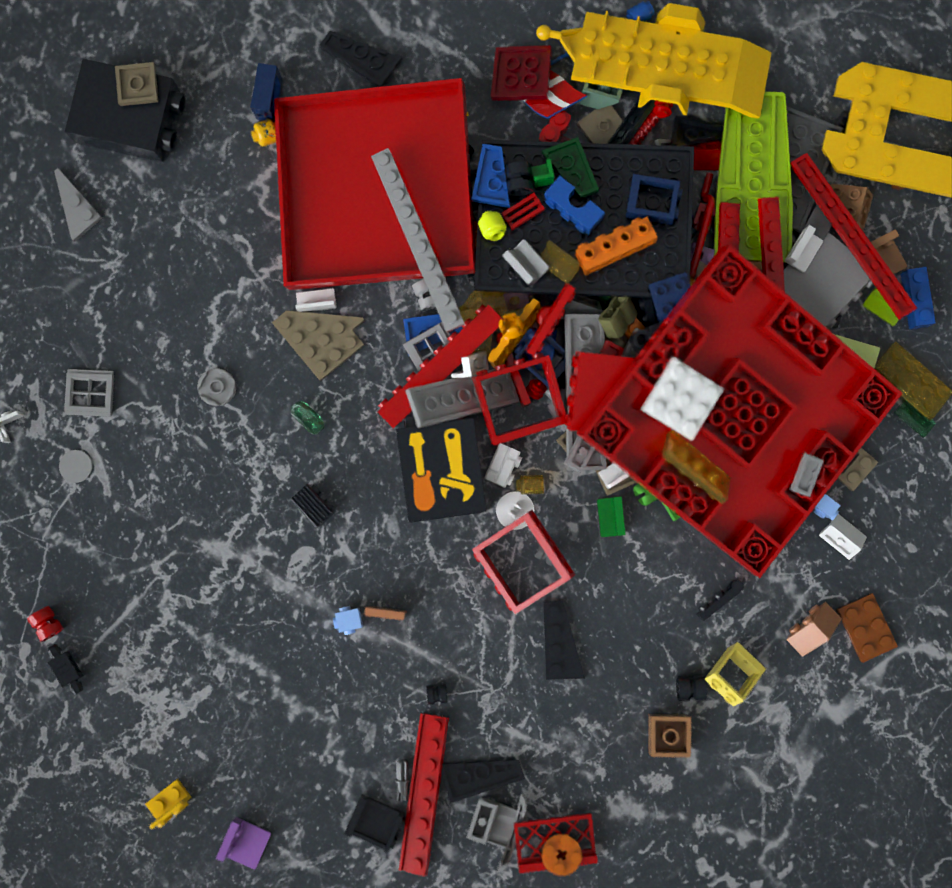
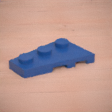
M488 144L482 145L472 194L473 202L510 208L502 147Z
M439 314L403 319L406 342L442 322ZM462 326L450 331L449 334L451 335L454 331L460 332ZM437 333L428 337L431 345L441 341ZM425 340L415 345L418 351L428 348Z

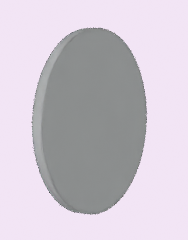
M69 451L60 460V474L69 482H82L91 474L92 461L83 451Z

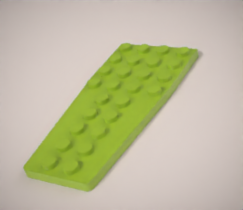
M783 92L764 93L760 118L748 117L725 107L715 199L714 256L718 252L719 204L721 202L740 204L739 254L747 261H762L758 198L779 197L783 263H786L784 260L792 249L793 199L786 95Z

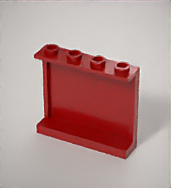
M576 351V355H573L572 358L574 373L570 376L569 382L572 389L571 394L567 398L569 414L565 416V426H567L568 430L579 431L635 358ZM604 427L602 429L604 434H608L607 428Z

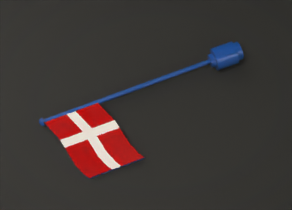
M647 1L628 9L625 18L637 20V17L640 16V21L646 22L655 13L651 3ZM566 52L551 60V65L567 57L569 54ZM550 70L548 99L522 101L535 113L548 119L588 96L574 89L560 75Z

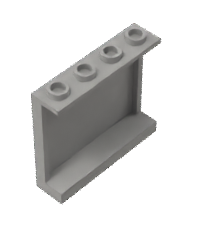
M829 232L804 273L790 264L784 269L785 293L829 330L837 322L835 319L839 314L843 316L850 308L848 305L852 301L856 302L863 295L861 291L865 287L869 289L873 285L850 250Z

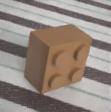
M649 714L648 753L650 756L691 757V717L688 714Z

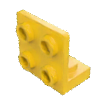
M179 779L175 780L145 804L156 818V821L150 825L151 829L156 825L158 828L162 827L173 817L172 813L176 816L189 805L187 801L192 797Z

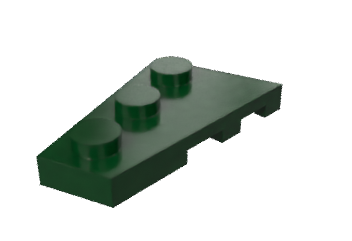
M578 137L542 150V154L546 159H551L552 166L562 178L575 187V193L580 199L599 192L598 185Z

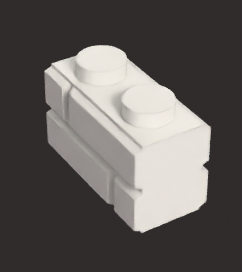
M499 444L484 479L503 488L506 487V484L511 485L515 476L511 474L513 468H518L522 457L519 456L520 451L504 444Z

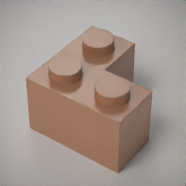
M826 602L820 606L818 604L813 606L809 610L810 615L802 621V624L799 625L797 623L789 630L790 635L786 640L802 657L828 641L842 619Z

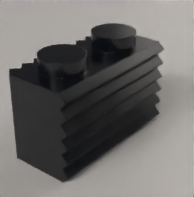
M306 484L290 500L318 528L335 513L332 510L334 506L327 498L323 500L319 496L321 491L314 484L312 486Z

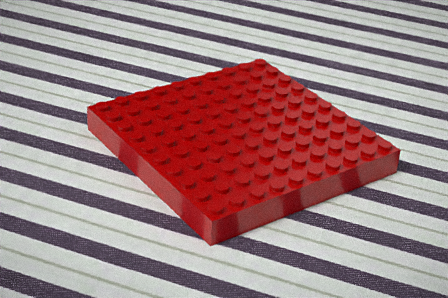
M462 78L274 98L284 287L289 290L423 278L371 157L387 148L392 153L444 276L475 274L476 253L466 92Z

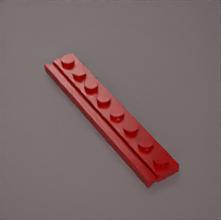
M420 713L399 871L403 870L421 876L428 875L449 717Z

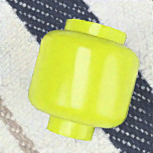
M487 211L482 214L478 221V226L485 239L497 241L506 232V224L498 212Z

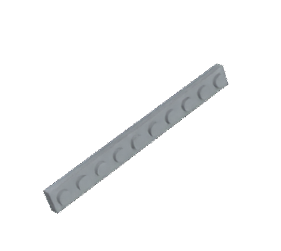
M387 148L372 155V160L446 332L448 333L465 325L390 149Z

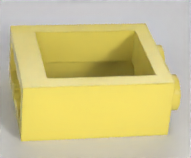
M736 642L726 649L705 680L724 697L726 702L735 706L745 700L766 668L740 643ZM729 658L749 676L738 692L718 674Z

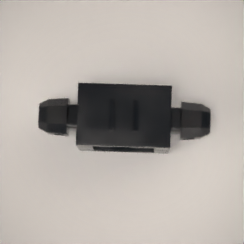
M54 644L48 648L50 657L54 659L47 663L61 687L70 685L69 689L71 692L77 695L83 691V685L81 681L78 682V679L84 675L69 651L61 653L62 649L59 645Z

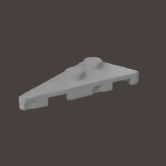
M57 168L54 172L70 236L76 242L98 223L102 217Z

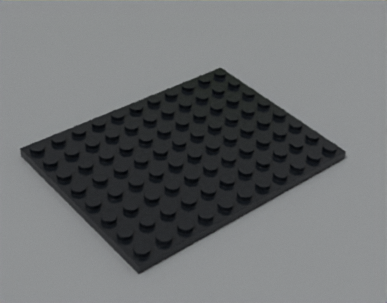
M482 140V145L488 144L502 147L507 190L508 181L510 180L507 178L508 164L519 161L529 162L531 167L546 164V158L542 154V150L563 143ZM581 143L599 192L581 199L575 193L569 202L572 206L581 208L591 200L605 212L604 219L590 235L585 232L581 233L576 229L575 223L571 220H565L560 215L561 212L556 208L552 209L546 204L545 192L551 185L535 188L533 176H531L530 179L533 182L532 193L536 194L545 210L513 231L503 218L507 227L506 232L497 241L485 239L477 223L474 291L559 295L567 283L575 288V295L652 298L649 284L681 273H687L690 283L694 147ZM552 166L555 182L561 175ZM633 174L680 181L679 188L683 190L681 200H677L676 207H679L678 218L673 220L672 225L650 221L658 237L656 243L585 276L575 256L577 247L585 242L590 244L596 241L595 239L602 234L607 236L613 233V230L619 226L626 227L631 225V222L635 220L626 218ZM639 184L636 208L669 213L673 190ZM508 194L510 207L529 195L513 196ZM532 200V201L529 202L528 204L524 205V206L521 207L520 209L516 210L515 212H513L512 214H510L508 217L512 216V215L515 214L516 212H518V211H520L521 209H523L524 207L528 206L529 204H531L532 202H534V200ZM479 203L478 221L482 214L487 211L498 212L502 216V212L509 208ZM538 206L533 207L532 209H530L529 211L522 214L521 216H519L511 222L515 223L516 221L520 220L524 216L528 215L529 213L537 209ZM522 240H526L550 266L534 284H527L502 256L507 250H513Z

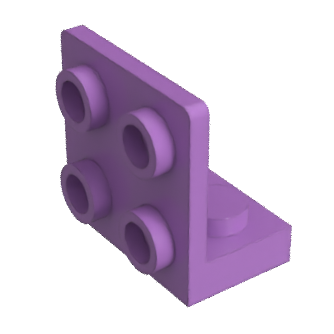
M236 817L231 822L216 859L223 862L226 858H229L247 867L256 869L271 832Z

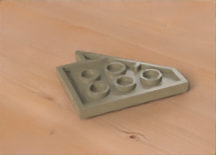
M285 311L272 322L320 382L364 346L353 332L354 329L365 321L362 317Z

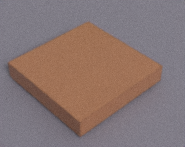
M374 606L365 608L366 616L397 620L405 619L407 613L406 610Z

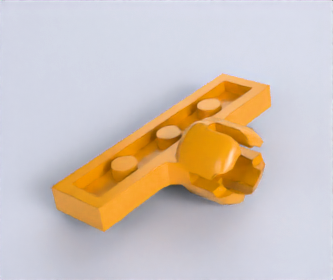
M532 299L530 303L525 305L522 314L518 317L515 313H508L503 316L504 321L500 319L499 328L503 336L498 346L492 349L488 358L493 368L505 362L535 322L536 313H538L541 307L539 301Z

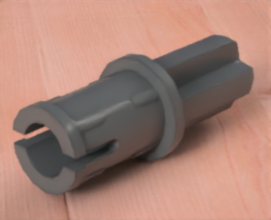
M398 760L396 762V779L394 782L396 783V800L406 801L409 798L408 783L410 779H408V762L406 760Z

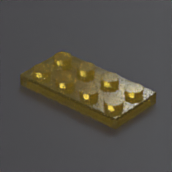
M894 342L875 364L874 369L903 393L901 396L929 420L935 417L952 395V390L897 342Z
M673 429L667 433L662 453L666 461L674 464L682 474L691 478L698 487H702L713 499H716L721 504L724 503L728 498L731 477Z

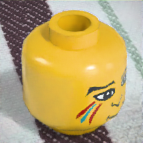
M271 119L256 122L254 130L251 131L254 142L258 141L262 147L276 143L275 122Z

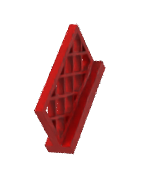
M591 813L513 822L519 873L547 870L542 861V852L539 849L548 840L553 831L559 835H568L573 828L581 834L576 840L578 844L583 837H586L591 845L589 849L581 848L582 861L579 866L598 863ZM588 819V826L584 831L575 826L579 820ZM560 822H567L570 825L564 834L556 829ZM542 824H546L551 828L545 837L536 831ZM518 827H528L531 830L526 839L519 835ZM534 833L542 838V841L536 848L528 842ZM525 844L534 850L530 856L521 857V849ZM559 849L558 855L556 856L557 859H562L564 861L566 859L565 855L567 854V852H563Z

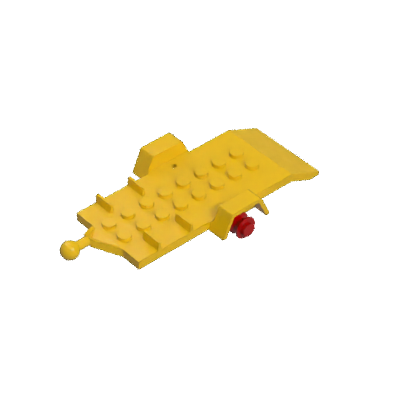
M668 3L657 14L655 24L640 21V16L637 17V20L609 16L608 11H606L605 15L586 12L583 28L567 29L560 32L551 30L547 25H541L536 31L537 37L542 41L549 38L560 39L561 44L574 62L571 80L641 92L638 107L642 108L650 100H655L653 113L659 118H666L672 114L671 108L673 103L677 104L682 114L687 116L690 101L727 107L748 117L760 118L772 52L745 39L704 32L705 20L699 8Z

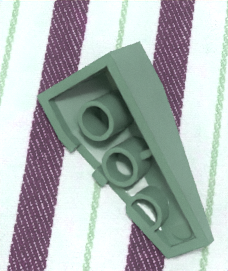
M585 82L582 93L588 97L581 100L580 104L594 109H601L619 103L623 89Z

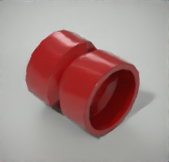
M50 606L38 610L27 618L31 627L37 629L36 635L41 642L50 639L64 629L59 620L54 619L55 614Z

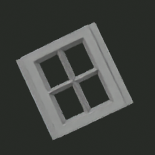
M442 322L403 344L418 371L421 369L419 365L425 359L435 356L433 353L435 350L428 337L437 333L444 344L443 347L449 342L447 338L450 334L446 332ZM425 340L431 350V353L424 357L421 356L415 346Z
M67 369L65 415L111 417L114 371ZM74 380L88 381V391H74ZM92 381H106V392L91 391ZM73 394L87 395V405H73ZM91 395H105V406L91 405Z

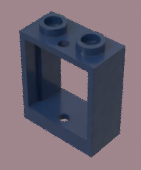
M258 63L250 108L258 121L271 119L275 122L274 98L280 97L282 85L281 74L275 65Z
M633 174L626 218L637 219L641 217L643 219L648 217L651 222L672 225L673 220L677 219L679 214V207H676L677 200H681L683 189L679 188L680 181ZM639 184L672 189L670 212L664 213L636 208Z
M533 329L527 335L528 341L524 345L520 343L514 350L516 353L513 356L517 360L522 359L521 356L526 351L525 349L536 333V329ZM546 336L545 340L564 356L553 369L557 380L565 371V350L550 336ZM532 366L526 367L549 388L546 378Z

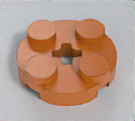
M568 835L552 836L545 842L542 849L543 864L553 874L569 875L578 868L582 861L581 848L577 841ZM559 849L567 852L564 861L556 857Z

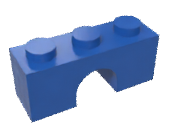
M559 176L545 192L546 204L552 209L556 208L561 212L560 215L565 220H571L575 223L578 231L590 235L604 219L605 212L591 200L581 208L572 206L569 200L575 194V187Z
M927 267L907 269L900 274L902 287L917 307L914 312L907 315L909 330L929 327L936 322Z

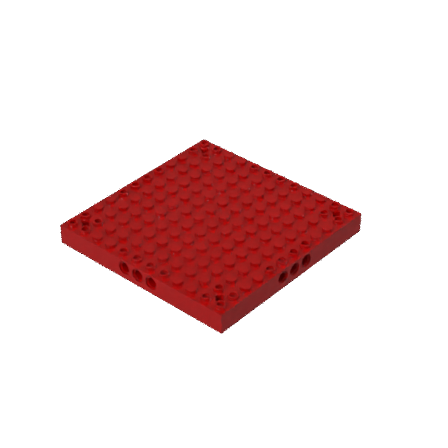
M729 245L722 246L576 434L751 574L761 578L903 393ZM725 271H729V278H726L727 274L725 273ZM672 358L677 359L723 388L722 393L693 441L641 410ZM604 427L607 428V435L604 434V431L602 430ZM804 453L824 460L810 497L790 490Z

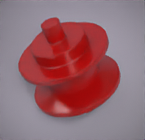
M538 379L530 380L529 385L526 387L528 396L535 400L541 399L547 390L546 385Z

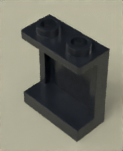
M361 794L344 835L352 837V835L383 848L384 852L388 853L389 848L393 849L398 838L395 837L397 830L401 831L405 823V819H403L404 813Z

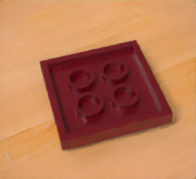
M552 46L496 47L491 89L492 101L548 99Z

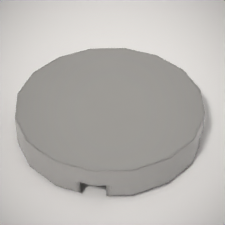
M214 368L202 374L199 378L197 389L199 396L207 404L223 406L234 397L236 382L233 376L226 370Z

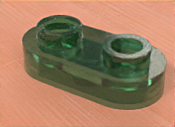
M298 401L291 406L293 417L309 433L316 435L324 429L323 419L307 403Z

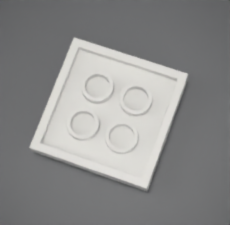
M672 358L641 410L693 441L722 393L723 388L677 359Z

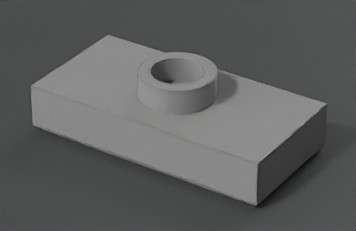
M804 453L790 490L810 497L824 460Z

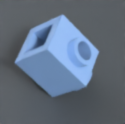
M350 606L339 608V612L335 613L333 618L335 629H338L339 633L344 632V635L356 633L355 629L362 628L363 622L360 608L351 609Z

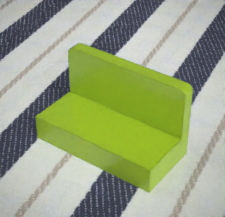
M874 287L864 301L863 307L891 326H895L899 319L877 288Z

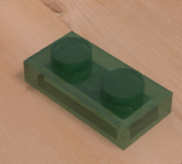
M908 397L901 402L894 412L922 438L927 436L936 424Z

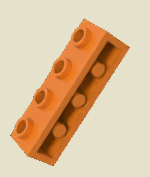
M639 217L633 220L631 225L626 227L619 226L613 230V233L607 236L602 234L595 239L596 241L590 244L585 242L579 245L575 256L586 276L655 244L658 237L648 217L643 219Z

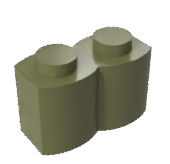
M614 297L609 307L599 316V322L608 338H620L625 334L628 325L634 322L638 312L630 297Z

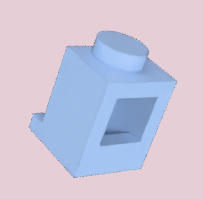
M825 494L815 506L814 513L823 519L826 517L833 520L838 515V508L841 505Z

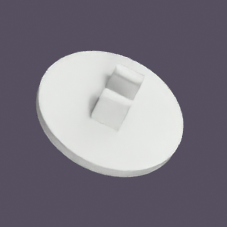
M516 491L509 492L498 501L496 507L497 518L506 527L530 510L534 511V505L526 494ZM523 522L513 530L522 529L526 527L527 524Z

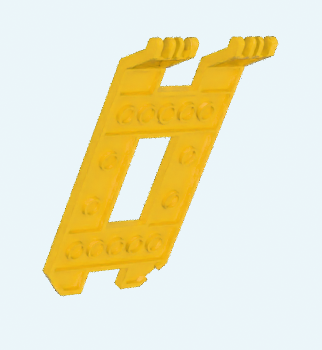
M861 62L841 74L837 78L834 97L852 100L845 134L827 130L821 149L825 157L827 156L832 163L835 172L952 198V157L884 142L891 109L952 122V81Z

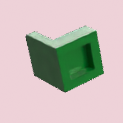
M546 159V164L531 167L535 188L554 183L551 159Z

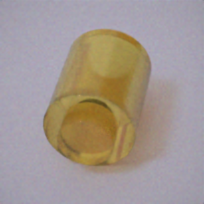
M521 475L520 479L516 480L517 491H520L521 495L544 494L543 475Z

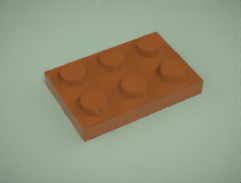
M873 593L836 609L842 618L841 621L862 663L898 647Z

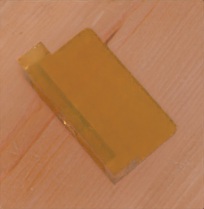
M550 240L546 243V248L540 256L550 266L548 270L568 284L579 271L580 263Z

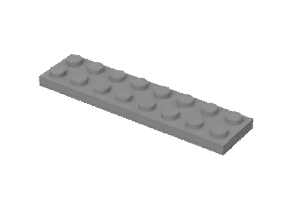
M601 314L565 315L566 414H569L567 398L571 394L572 389L569 384L570 376L574 373V367H572L573 355H576V351L599 354L605 343L604 330L599 322ZM566 426V449L568 456L578 437L576 434L578 431H570ZM595 449L584 470H606V457ZM567 466L568 471H575L574 469Z

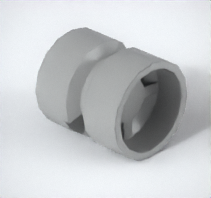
M424 279L414 283L412 288L415 295L419 297L418 303L421 311L436 308L432 297H426L430 292Z

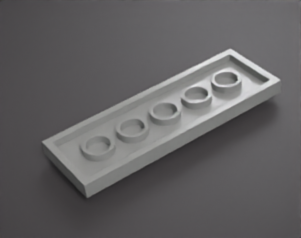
M510 373L481 381L489 410L520 402ZM474 376L453 378L406 390L418 428L481 413L482 410L472 379Z

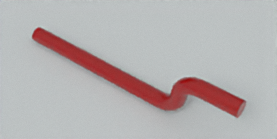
M706 173L701 191V199L707 202V207L690 265V278H695L715 206V198L709 195L714 176L712 173Z

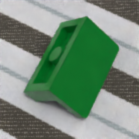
M622 496L598 499L600 536L625 535Z

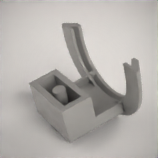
M524 794L521 795L518 809L484 797H480L467 838L482 844L488 842L505 848L497 874L507 869L516 844L513 822L523 821L527 808Z

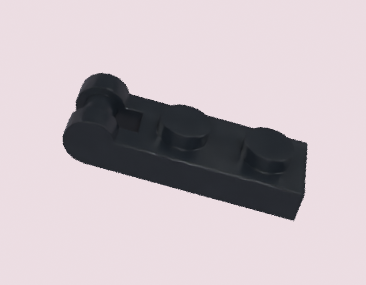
M732 580L726 591L721 590L713 596L714 600L701 605L696 615L700 620L705 621L744 589L743 582Z

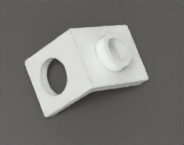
M8 411L1 414V442H11L4 425L24 417L23 412Z

